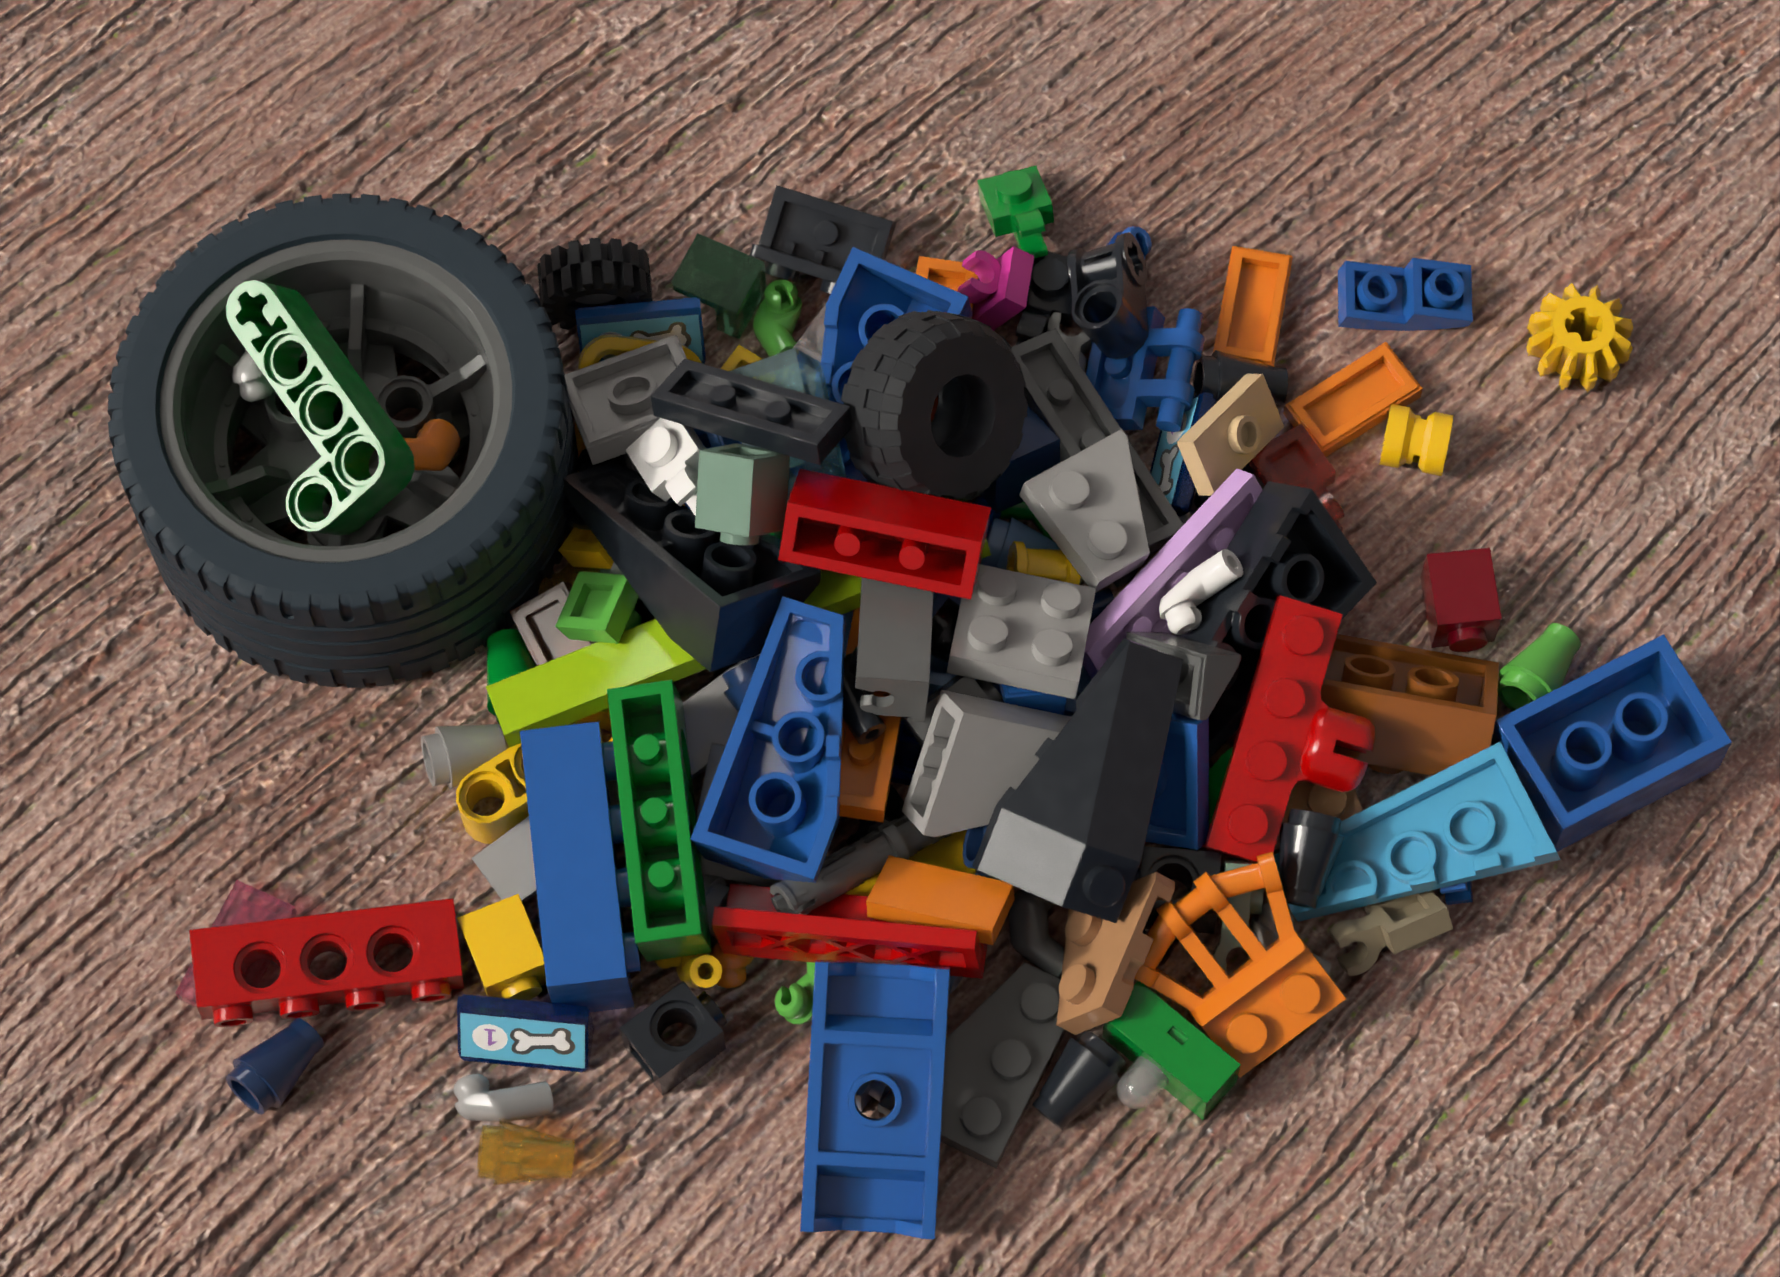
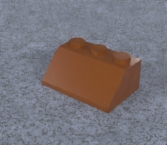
M1337 634L1321 687V700L1329 707L1368 718L1375 727V742L1373 751L1367 750L1366 754L1338 746L1334 747L1333 752L1369 764V768L1380 773L1398 774L1402 771H1409L1433 776L1490 747L1497 716L1499 662Z

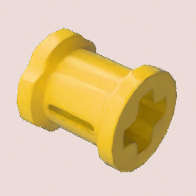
M1013 541L1012 545H1010L1006 570L1079 585V573L1061 550L1026 548L1023 541Z

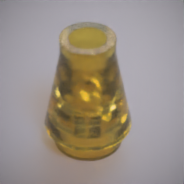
M500 1119L498 1126L482 1125L478 1148L477 1178L493 1179V1186L553 1178L571 1179L575 1139L556 1137Z

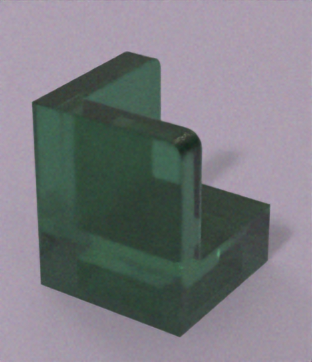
M697 233L672 279V287L675 292L689 298H700L701 303L715 308L717 330L740 339L766 288L765 263Z

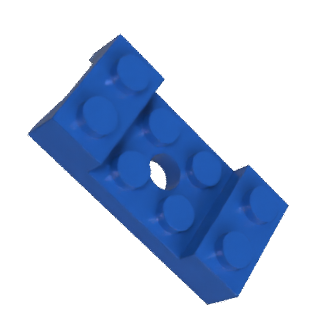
M819 959L815 961L800 1232L849 1230L897 1233L921 1239H935L950 967ZM879 1080L886 1083L892 1089L895 1096V1105L893 1110L885 1117L869 1118L858 1109L856 1093L865 1082Z

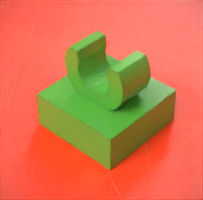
M579 571L555 627L570 640L618 644L624 631L642 624V617L633 610L639 595L622 574Z

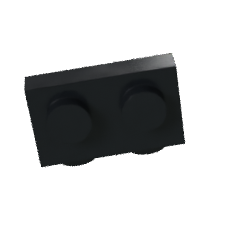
M776 185L759 244H752L749 256L764 260L762 272L778 278L797 282L800 272L822 278L820 290L831 294L852 247L882 260L886 259L897 222Z

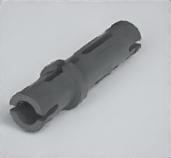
M906 815L890 822L885 819L884 823L876 822L869 827L868 834L825 857L816 883L783 880L772 885L770 888V893L774 895L771 898L777 912L807 915L812 910L836 899L879 874L889 855L909 860V857L917 854L920 850L951 836L952 833L938 837L923 835Z

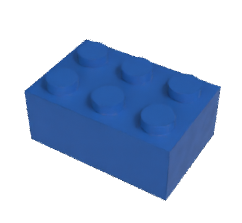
M1663 634L1497 719L1490 746L1501 742L1558 852L1718 769L1732 741Z

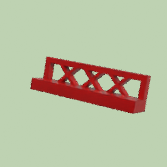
M730 884L726 907L714 906L711 925L723 954L815 963L819 959L950 967V976L983 979L988 944L980 943L976 930L900 924L870 918L867 916L866 901L868 896L843 894L812 910L809 914L803 915L777 912L771 900L774 897L770 893L771 887Z

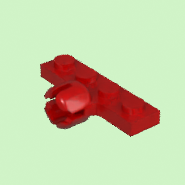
M1280 595L1277 597L1207 834L1205 848L1258 863L1256 856L1274 852L1291 790L1297 782L1307 781L1336 791L1347 792L1356 789L1363 780L1369 764L1334 753L1333 750L1335 746L1364 754H1366L1367 750L1373 751L1375 742L1374 725L1368 718L1329 707L1321 700V687L1343 614Z

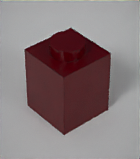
M1481 548L1427 554L1420 579L1431 648L1449 646V649L1453 652H1471L1485 647L1487 642H1494L1502 617L1491 549Z

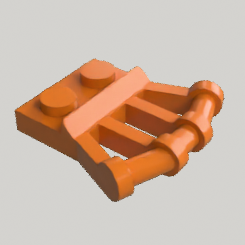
M1273 852L1256 856L1258 863L1211 876L1205 872L1193 881L1196 888L1175 904L1170 900V902L1166 901L1156 910L1159 915L1146 934L1154 939L1144 964L1139 968L1134 978L1188 1009L1209 1038L1241 1064L1238 1074L1240 1078L1346 1000L1345 995L1293 927ZM1265 888L1279 938L1265 948L1228 898ZM1212 908L1251 958L1229 975L1190 926ZM1175 938L1182 943L1213 984V987L1203 995L1157 969Z

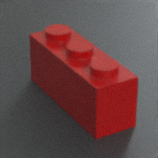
M799 469L787 503L778 560L971 600L981 565L991 507L913 491H902L884 485Z

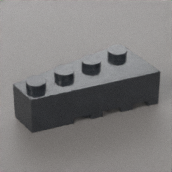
M1272 481L1267 482L1227 547L1241 562L1243 575L1196 607L1202 615V621L1195 630L1183 635L1174 634L1241 654V661L1236 672L1208 717L1209 759L1239 728L1277 597L1281 595L1343 614V619L1377 584L1317 495L1310 488Z

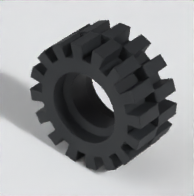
M589 238L590 244L581 245L579 240L568 242V249L558 245L551 249V255L543 254L540 258V263L537 264L541 307L545 308L551 324L560 323V328L570 330L577 325L575 310H578V308L653 301L650 264L647 252L644 249L638 250V245L632 242L622 246L621 239L611 238L605 244L601 243L600 238Z

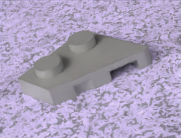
M1122 429L1023 484L1019 496L1088 587L1096 588L1097 592L1145 564L1150 551L1128 438Z

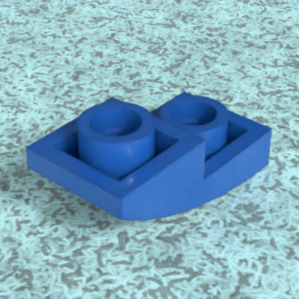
M1412 258L1405 268L1345 261L1338 270V327L1415 331L1467 327L1473 322L1471 265Z

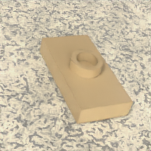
M1245 374L1176 442L1198 495L1211 496L1236 468L1242 470L1285 427L1263 374Z

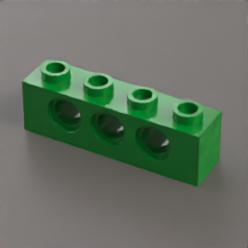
M672 679L607 689L635 944L647 962L711 953L712 947L701 853L690 840L697 823L683 701Z

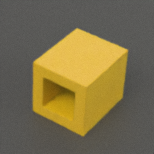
M519 894L457 918L463 938L491 1006L501 1002H505L507 1006L522 1004L541 993V986L546 985L543 952Z

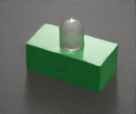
M1139 981L1134 985L1122 1016L1103 1025L1102 1037L1133 1062L1117 1084L1118 1097L1129 1108L1142 1109L1147 1107L1165 1089L1201 1120H1204L1237 1082L1241 1064Z

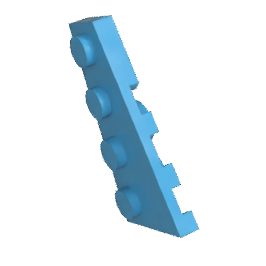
M1498 742L1341 821L1339 835L1345 838L1322 894L1318 898L1316 909L1290 904L1288 906L1299 922L1561 859L1501 742ZM1280 852L1274 855L1278 872Z

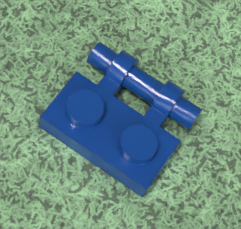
M1155 306L1147 307L1149 333L1144 345L1135 354L1127 358L1112 359L1106 357L1092 342L1086 375L1122 430H1143L1147 407H1159L1156 426L1163 431L1178 432L1181 429L1184 412L1190 410L1195 389L1190 385L1194 361L1199 360L1202 356L1205 341L1204 336L1200 334L1203 314L1191 308L1181 309L1178 312L1176 327L1163 328L1165 317ZM1170 356L1165 379H1153L1157 357Z

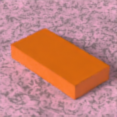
M1232 246L1213 352L1218 350L1274 367L1293 256Z
M1384 342L1284 406L1283 414L1317 459L1321 461L1386 420L1391 404L1408 406L1419 399L1423 388L1388 343Z
M889 855L866 901L867 916L892 923L976 930L980 943L994 945L1015 897L1014 886L1004 881Z

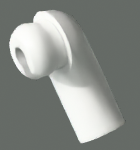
M1228 549L1221 550L1192 569L1162 597L1159 606L1160 618L1167 620L1168 628L1172 633L1183 635L1195 630L1202 621V615L1196 607L1243 575V567L1237 556Z

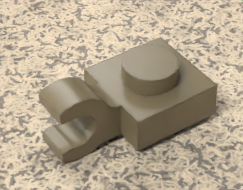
M1431 890L1364 906L1366 916L1358 919L1343 920L1335 924L1329 932L1340 948L1348 946L1353 942H1358L1353 951L1337 958L1339 965L1349 976H1355L1368 971L1375 964L1380 951L1387 946L1393 954L1404 950L1417 949L1428 944L1432 938L1452 930L1453 926L1447 907Z

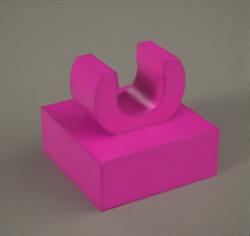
M1013 246L997 259L986 251L976 250L963 260L962 267L974 272L979 277V280L971 277L960 285L957 291L968 296L970 303H974L972 319L991 326V329L994 331L1026 308L1034 261L1033 255Z

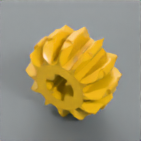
M1573 283L1565 287L1562 298L1548 293L1542 299L1541 312H1535L1530 316L1527 329L1533 336L1528 339L1526 346L1528 356L1541 358L1537 368L1540 377L1553 372L1560 374L1559 386L1561 390L1569 387L1572 379H1579L1587 393L1595 388L1597 377L1611 383L1618 375L1619 364L1629 360L1633 349L1631 342L1627 340L1633 331L1632 319L1618 317L1622 308L1620 298L1606 303L1599 301L1601 291L1598 285L1591 288L1587 296H1581Z

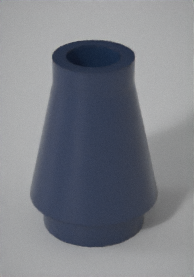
M296 1018L285 1029L234 1059V1069L226 1076V1081L234 1094L252 1111L262 1115L271 1106L280 1108L314 1055L324 1047V1042L310 1024L301 1018Z

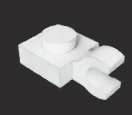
M660 418L626 449V452L652 493L664 501L672 497L679 506L686 502L696 516L699 450L706 448L692 427Z

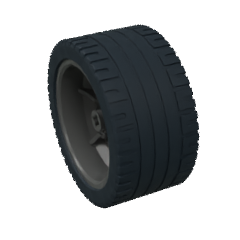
M351 193L332 194V198L322 199V195L304 197L303 202L293 203V200L276 203V208L265 211V208H261L248 213L247 219L240 222L238 219H235L222 226V232L215 236L210 233L197 242L198 248L193 252L187 250L175 261L176 267L172 271L166 270L155 282L157 288L153 293L148 292L138 306L140 312L138 316H132L125 331L127 339L120 343L116 354L118 366L113 367L110 380L113 393L108 395V414L111 419L108 422L109 439L113 446L111 451L124 491L166 586L171 594L175 595L179 606L187 616L193 617L195 625L207 636L212 634L215 642L228 652L234 650L239 659L252 666L258 663L262 665L263 670L277 676H282L284 673L289 675L290 680L306 684L312 680L317 681L319 686L337 687L339 683L346 684L347 688H365L366 683H376V686L394 684V680L405 678V682L422 677L424 672L432 670L433 673L450 667L449 662L456 659L461 662L474 655L477 647L480 645L486 647V640L491 634L503 628L509 629L514 625L515 622L510 611L538 596L539 589L541 587L545 588L554 575V564H560L563 557L558 550L573 530V526L568 524V521L575 511L572 509L568 518L564 519V509L562 506L567 497L563 493V478L578 472L576 467L578 450L557 338L552 330V324L545 308L541 307L538 295L531 284L525 283L524 275L514 263L508 264L506 255L494 244L487 245L484 236L472 228L467 230L462 228L460 221L448 215L440 217L436 215V210L420 204L417 207L409 206V202L391 197L389 201L381 200L380 195L361 194V198H352ZM257 280L288 287L299 292L403 438H416L418 431L425 423L439 418L447 420L457 430L460 438L458 449L470 443L467 461L461 478L449 466L442 471L414 470L408 485L361 528L350 535L338 536L307 532L309 545L292 542L275 533L273 529L291 522L286 511V497L290 486L321 456L294 417L283 415L287 407L274 389L270 396L248 402L241 397L239 384L233 383V367L246 351L231 329L226 317L227 301L235 287L245 281ZM395 352L425 365L441 379L433 384H425L413 376H398ZM307 356L300 357L299 361L306 359ZM341 400L335 405L333 411L335 425L339 423L343 414ZM405 408L421 410L419 416L410 421L402 422L393 419L397 412ZM239 428H241L263 448L234 474V447ZM376 450L370 456L368 463L371 476L377 471L379 456ZM330 492L326 494L322 504L325 518L331 511L329 503L332 501V496ZM388 521L406 528L386 537Z

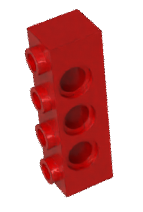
M454 898L189 930L197 1009L202 1020L213 1019L214 1026L216 1027L246 1025L254 1021L253 1014L279 1010L280 1018L283 1019L307 1018L319 1014L320 1005L345 1002L346 1009L349 1011L372 1010L385 1006V997L410 994L412 995V1002L415 1003L437 1002L449 999L451 997V989L464 988ZM389 944L404 945L413 954L408 966L397 972L383 970L377 965L375 959L378 952ZM323 952H336L346 959L347 964L344 971L334 979H319L310 972L312 961ZM258 960H271L281 968L278 979L272 985L265 988L252 987L244 980L247 968Z

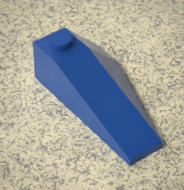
M852 247L826 303L825 331L821 362H819L817 397L840 404L844 403L841 400L844 384L848 382L852 371L850 367L854 359L868 344L867 341L873 337L872 335L884 324L887 325L899 318L898 316L912 311H940L971 318L973 313L969 297ZM844 437L820 465L808 462L807 470L864 482L867 481L862 473L856 470L849 456L850 453Z
M782 596L690 839L704 859L765 879L817 882L839 822L846 623L844 615Z

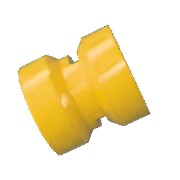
M1391 404L1379 465L1399 468L1405 463L1412 464V462H1416L1422 473L1442 476L1452 429L1453 415L1434 412L1427 419H1421V416L1415 415L1410 407Z

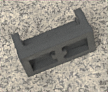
M862 578L855 688L871 692L885 691L891 695L886 697L862 695L860 700L861 710L875 715L911 717V722L925 723L930 679L933 592Z

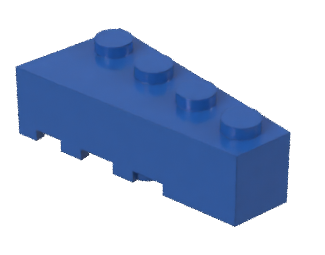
M599 721L520 731L546 986L556 1017L634 1007L630 972L641 971L639 948L635 944L634 931L625 932L623 908L631 907L627 867L618 868L615 844L624 843L620 804L610 805L608 781L617 780L613 741L603 742Z

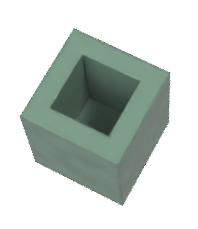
M737 443L699 450L695 528L720 532V541L733 545H756L759 543V535L782 531L787 509L790 456L760 447Z

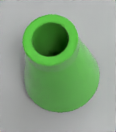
M1550 624L1541 636L1500 670L1498 696L1509 709L1515 711L1560 688L1563 685L1574 655L1581 647L1578 636L1570 628L1562 624Z

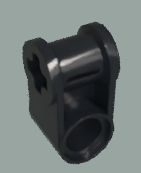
M1128 232L1117 235L1115 243L1088 252L1083 248L1069 251L1067 266L1071 280L1072 316L1074 321L1106 357L1123 359L1135 354L1144 345L1149 333L1145 288L1147 267L1143 252L1136 238Z

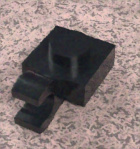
M1048 251V255L1034 258L1026 308L1020 311L1023 313L1016 330V336L1018 337L1016 345L1047 332L1049 318L1053 312L1061 313L1060 324L1070 326L1073 317L1072 291L1067 256Z

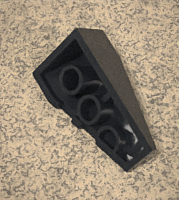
M613 461L569 474L566 478H563V493L669 638L710 672L761 654L782 596L804 603L820 583L822 572L818 568L778 560L781 539L770 534L759 535V543L756 545L723 543L720 541V532L695 528L696 516L690 508L683 505L679 506L672 497L664 501L651 492L641 474Z
M1123 638L1077 698V711L1054 740L1048 737L1035 753L1039 760L1016 790L1009 787L996 804L972 866L981 872L1061 907L1117 923L1141 863L1184 660Z

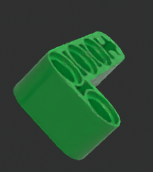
M257 280L245 281L236 286L229 295L226 305V317L229 325L321 456L290 486L286 497L287 514L291 522L304 531L338 536L350 535L361 528L408 485L415 469L414 455L405 439L305 298L296 290ZM305 350L307 353V365L300 375L298 361L300 355ZM341 400L343 414L339 423L335 425L333 411L335 405ZM376 450L379 456L377 471L371 476L368 463L370 456ZM330 492L332 507L330 513L325 518L322 504L324 497Z

